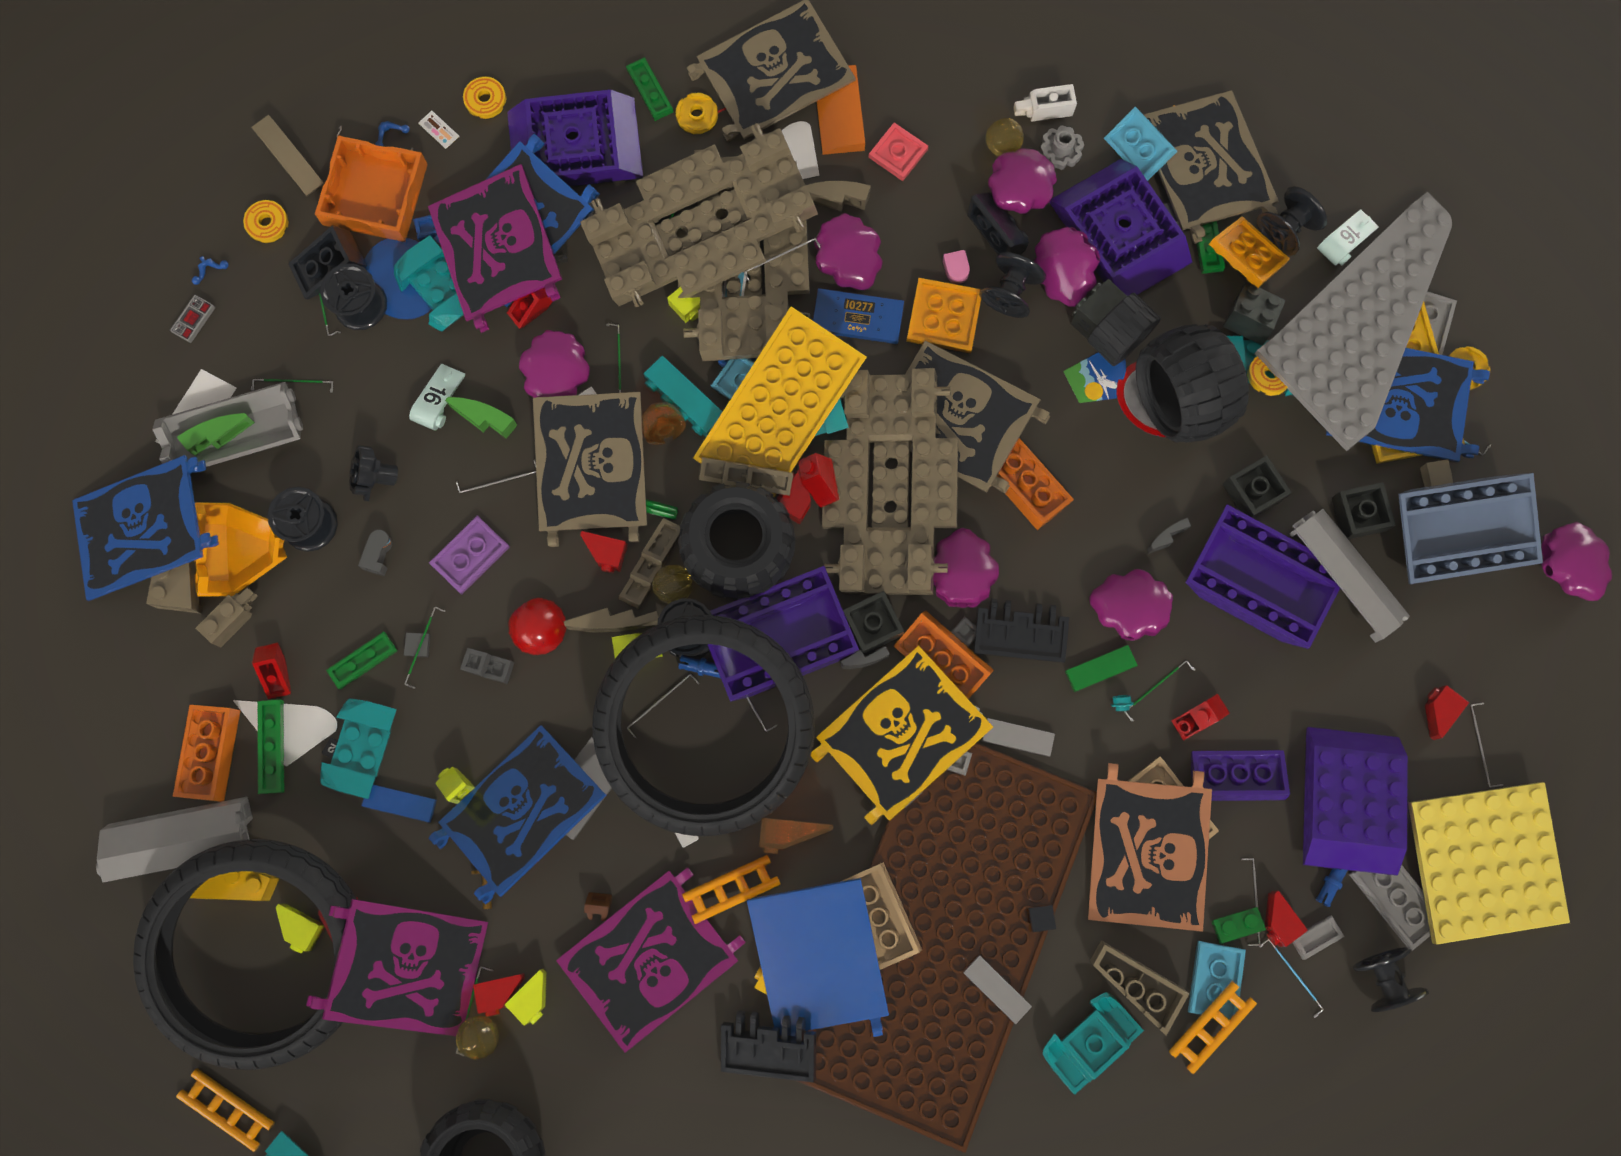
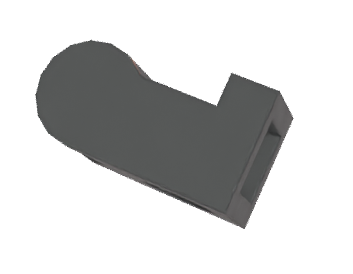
M382 530L373 531L368 538L358 566L365 571L385 576L388 568L383 565L386 553L393 545L392 538Z

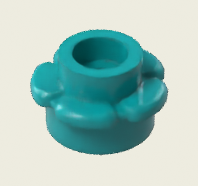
M1131 695L1112 697L1113 703L1111 706L1116 707V711L1130 710L1129 706L1134 705V702H1131Z

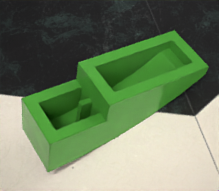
M447 397L445 400L450 408L483 433L490 426L507 439L517 427L512 417L488 404L457 397Z
M246 413L225 415L202 422L180 434L177 438L188 452L197 456L211 444L220 449L255 422Z

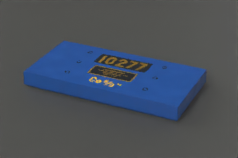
M818 288L813 321L837 336L898 344L904 301Z

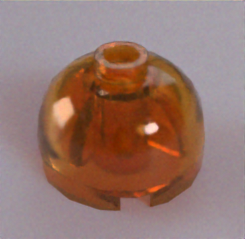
M653 403L642 414L643 436L652 445L665 444L664 439L673 436L674 440L683 433L686 427L684 416L671 403Z

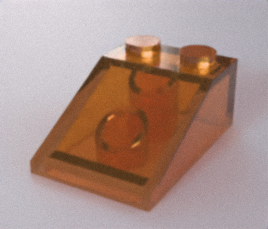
M762 818L759 847L764 848V853L778 854L779 850L789 849L832 832L833 825Z

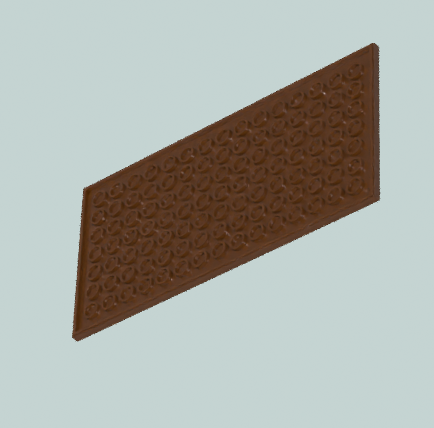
M978 743L968 750V752L972 753L965 776L946 770L922 791L923 793L888 821L870 866L872 868L884 862L922 948L920 953L880 970L889 1016L880 1018L883 1035L873 1037L871 1021L869 1019L808 1030L816 1032V1080L814 1082L799 1081L966 1153L1014 1022L963 972L980 955L1008 984L1024 997L1048 930L1032 932L1028 908L1053 905L1055 914L1094 810L1097 792Z

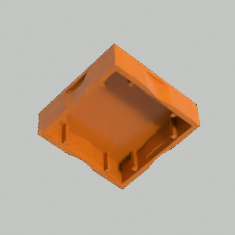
M338 136L330 161L329 175L323 185L315 211L316 217L324 226L331 227L333 225L353 232L406 242L428 165L423 154L397 147L377 146L367 141Z

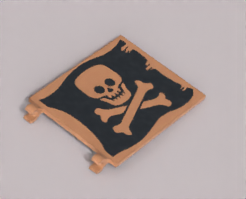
M1108 763L1107 779H1098L1088 920L1203 932L1212 789L1203 788L1204 772L1193 771L1192 787L1117 780L1118 764Z

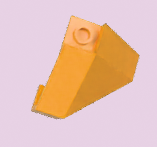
M195 502L200 535L204 533H210V537L217 535L219 545L215 547L203 548V557L194 560L196 562L194 581L197 596H234L287 558L284 540L273 533L267 518L231 503Z

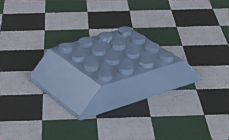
M1534 473L1461 481L1410 489L1398 494L1409 584L1543 563Z

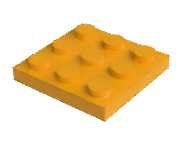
M1243 216L1209 243L1218 255L1223 256L1234 269L1241 272L1248 282L1257 288L1290 260L1285 253Z
M918 278L906 342L923 345L924 341H927L939 348L971 354L981 302L979 295L981 289Z

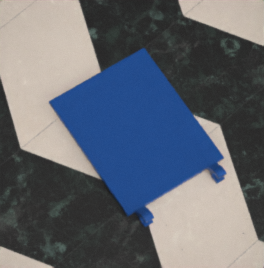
M861 878L747 899L774 1027L780 1028V1036L782 1035V1019L785 1015L791 1016V1036H796L798 1017L805 1018V1031L869 1019L871 1021L873 1037L883 1035L880 1018L889 1016Z

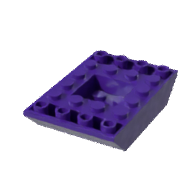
M613 90L530 98L524 99L507 112L511 150L519 141L526 146L529 138L536 134L545 144L534 154L568 186L643 178L634 97ZM570 132L578 133V137L573 140L568 139L567 135Z
M1120 159L1055 196L1049 202L1066 227H1074L1077 231L1086 233L1088 242L1097 248L1100 262L1095 270L1102 281L1105 282L1109 279L1127 296L1131 293L1139 295L1192 263L1185 234L1139 168L1125 160ZM1125 219L1129 222L1130 226L1123 228L1119 225L1118 221Z

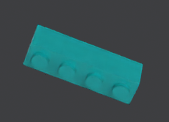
M662 355L643 373L646 380L645 385L652 392L657 391L661 395V400L668 407L672 405L677 410L676 414L683 421L688 420L693 425L692 429L699 436L704 435L707 437L723 411Z

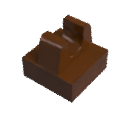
M588 893L584 913H587L589 920H592L594 914H601V921L606 920L612 903V895Z

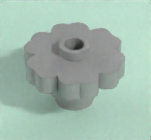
M1060 126L1058 130L1051 128L1043 135L1040 153L1052 162L1055 168L1063 170L1066 165L1073 167L1080 161L1084 142L1081 135L1074 134V130L1071 127Z

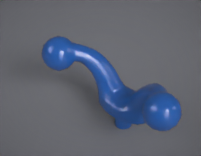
M390 121L381 122V125L378 127V141L375 145L383 146L384 133L390 128L408 133L410 130L409 126H400Z
M203 256L199 259L202 263L198 265L199 277L194 276L192 283L195 285L200 284L205 276L206 266L216 269H227L229 266L228 262L223 260L220 264H217L211 258L205 260Z

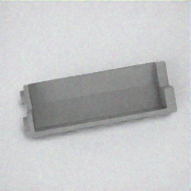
M282 382L156 419L152 430L162 448L160 455L161 463L164 464L185 455L188 459L197 457L198 462L205 460L206 467L299 440L303 424L296 411L294 391L292 388L288 389L286 382ZM246 413L255 422L220 449L211 444L197 456L188 452L177 438L180 434L202 422L225 415Z
M1324 509L1318 513L1313 510L1292 525L1295 530L1289 533L1290 536L1293 537L1297 534L1374 629L1370 637L1375 643L1387 637L1399 628L1403 621L1410 617Z
M248 797L108 824L99 833L96 863L97 874L101 876L103 883L174 869L196 854L211 847L231 841L250 839L246 825L253 817Z

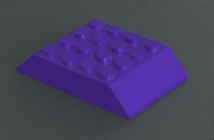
M1229 505L1225 506L1185 582L1201 599L1281 642L1306 649L1311 647L1340 589L1308 547Z
M825 566L774 585L764 593L750 596V598H742L710 611L712 615L732 618L749 624L770 636L790 655L803 676L834 664L859 650ZM708 644L730 702L754 696L777 686L770 675L748 656L731 648Z
M1313 727L1306 728L1303 865L1394 876L1399 874L1407 850L1408 756L1399 737Z

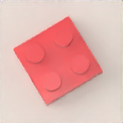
M893 123L869 153V158L901 181H904L927 152L928 145L896 123Z

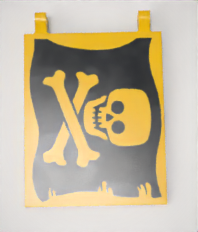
M917 646L816 737L821 745L811 752V757L817 763L827 753L834 757L876 805L864 817L870 825H873L882 815H885L889 821L894 818L994 727L922 648Z

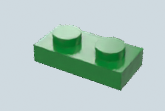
M1258 907L1211 921L1219 944L1266 930Z

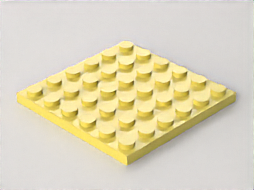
M1545 782L1408 802L1433 944L1437 945L1570 923Z

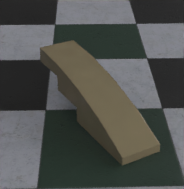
M269 115L251 127L306 196H309L324 185L323 181Z
M702 457L699 480L724 483L725 485H736V482L750 483L752 487H762L770 493L790 495L793 473L707 457Z
M665 518L662 519L643 549L641 558L619 595V600L637 609L641 607L679 538V525Z
M605 608L564 621V625L568 630L620 632L657 625L659 615L655 611L635 617L631 609L611 616L609 609Z

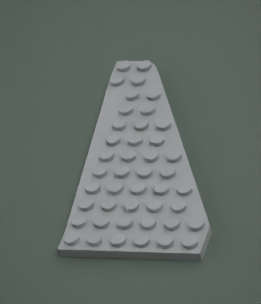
M1428 192L1412 203L1277 335L1255 353L1346 451L1376 427L1452 228L1450 214Z

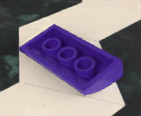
M1284 750L1191 752V781L1193 771H1203V788L1212 789L1211 801L1286 800L1290 795Z

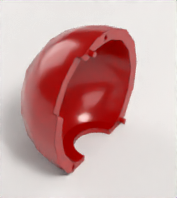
M534 598L525 602L513 612L508 621L509 635L514 645L522 652L531 655L547 654L555 650L563 641L566 632L564 625L566 618L561 608L553 601L544 598Z

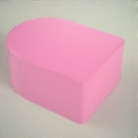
M965 250L944 254L943 265L948 280L953 284L964 283L970 271Z

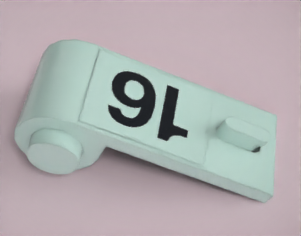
M1360 209L1331 233L1317 249L1334 266L1338 264L1343 266L1352 257L1349 253L1376 231L1379 226Z
M441 364L413 404L409 419L432 430L442 428L446 420L444 407L447 403L445 400L447 397H452L464 379L465 373Z

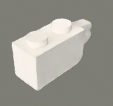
M1070 84L1035 89L1030 92L1029 97L1014 103L1015 116L1027 115V117H1030L1031 122L1073 116L1077 105L1074 86Z

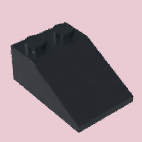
M333 225L288 263L304 298L307 300L320 294L323 279L333 268L342 264H356L364 268L367 267L351 232Z

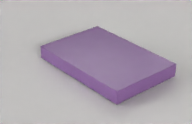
M477 515L429 564L462 595L510 546Z

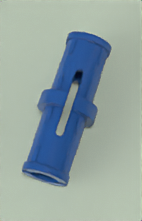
M681 655L680 661L689 664L679 663V669L697 672L699 676L705 674L721 679L719 672L716 671L715 663L708 662L705 658L700 660Z
M1332 868L1329 876H1325L1323 880L1325 884L1315 900L1322 903L1325 895H1327L1323 905L1330 907L1337 890L1343 886L1341 882L1348 870Z

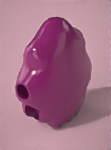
M1020 148L1016 152L1003 153L995 160L992 165L993 174L988 179V187L992 192L993 201L997 207L1003 210L1026 214L1030 209H1043L1047 206L1053 197V185L1057 181L1055 167L1052 162L1039 151Z
M846 213L823 223L816 237L820 248L816 241L814 242L818 250L815 261L819 271L833 276L834 281L840 287H851L858 290L869 289L874 284L876 275L882 268L883 263L878 254L881 240L877 232L871 227L864 226L860 218Z
M1065 227L1043 234L1040 242L1035 246L1036 258L1034 260L1046 274V279L1041 284L1045 286L1046 295L1050 299L1060 301L1068 307H1076L1096 284L1094 271L1100 262L1099 252L1094 245L1088 242L1086 233L1077 231L1074 227Z
M546 330L542 335L532 339L531 347L522 353L519 362V369L526 377L524 390L528 395L533 398L577 395V388L588 381L590 367L584 359L585 350L574 335Z
M1578 521L1556 528L1551 533L1545 534L1542 537L1543 563L1541 565L1545 575L1556 581L1564 593L1570 596H1577L1586 601H1598L1605 594L1607 584L1611 581L1613 575L1608 563L1610 551L1606 543L1597 537L1591 528L1582 525Z
M966 528L957 529L949 537L940 540L936 545L937 555L933 561L934 564L948 563V573H934L933 580L936 586L937 597L945 601L949 607H977L981 601L989 597L990 586L997 581L999 575V564L990 556V544Z
M1134 569L1125 576L1117 574L1108 576L1103 584L1092 590L1089 599L1090 605L1098 615L1099 622L1104 627L1115 628L1121 638L1125 640H1138L1144 635L1155 636L1161 629L1167 627L1170 621L1173 594L1168 591L1164 582L1155 581L1146 571Z

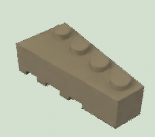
M192 561L151 577L146 604L157 609L202 614L194 581L196 562Z
M1101 940L1090 959L1092 965L1154 1025L1167 1035L1189 993L1181 986Z

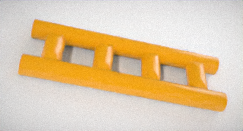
M768 855L682 893L684 901L692 900L698 912L691 915L694 924L781 885L777 876L770 879L765 866L771 863ZM756 870L762 883L749 889L744 875ZM735 880L741 893L727 898L722 885ZM714 890L719 903L706 909L701 895Z
M1233 981L1228 984L1168 1051L1175 1058L1180 1053L1191 1062L1186 1068L1192 1074L1203 1065L1257 1005L1251 997L1246 1002L1243 1001L1235 993L1239 986ZM1228 1000L1238 1008L1237 1012L1230 1019L1219 1011ZM1212 1017L1222 1026L1214 1037L1203 1029ZM1196 1035L1207 1044L1198 1055L1187 1046Z
M196 1068L192 1072L191 1077L197 1081L189 1093L182 1089L176 1098L255 1152L260 1146L255 1137L262 1127L269 1131L275 1122ZM204 1086L216 1094L208 1106L196 1099ZM223 1100L235 1107L227 1120L216 1113ZM243 1113L255 1121L247 1134L235 1126Z

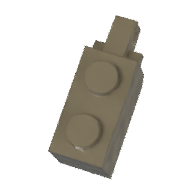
M246 588L240 595L237 593L234 596L228 595L195 629L211 644L221 648L251 618L252 613L250 610L252 607L250 605L258 595L250 588Z

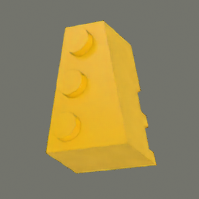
M253 871L225 873L206 880L190 898L270 901L279 878Z

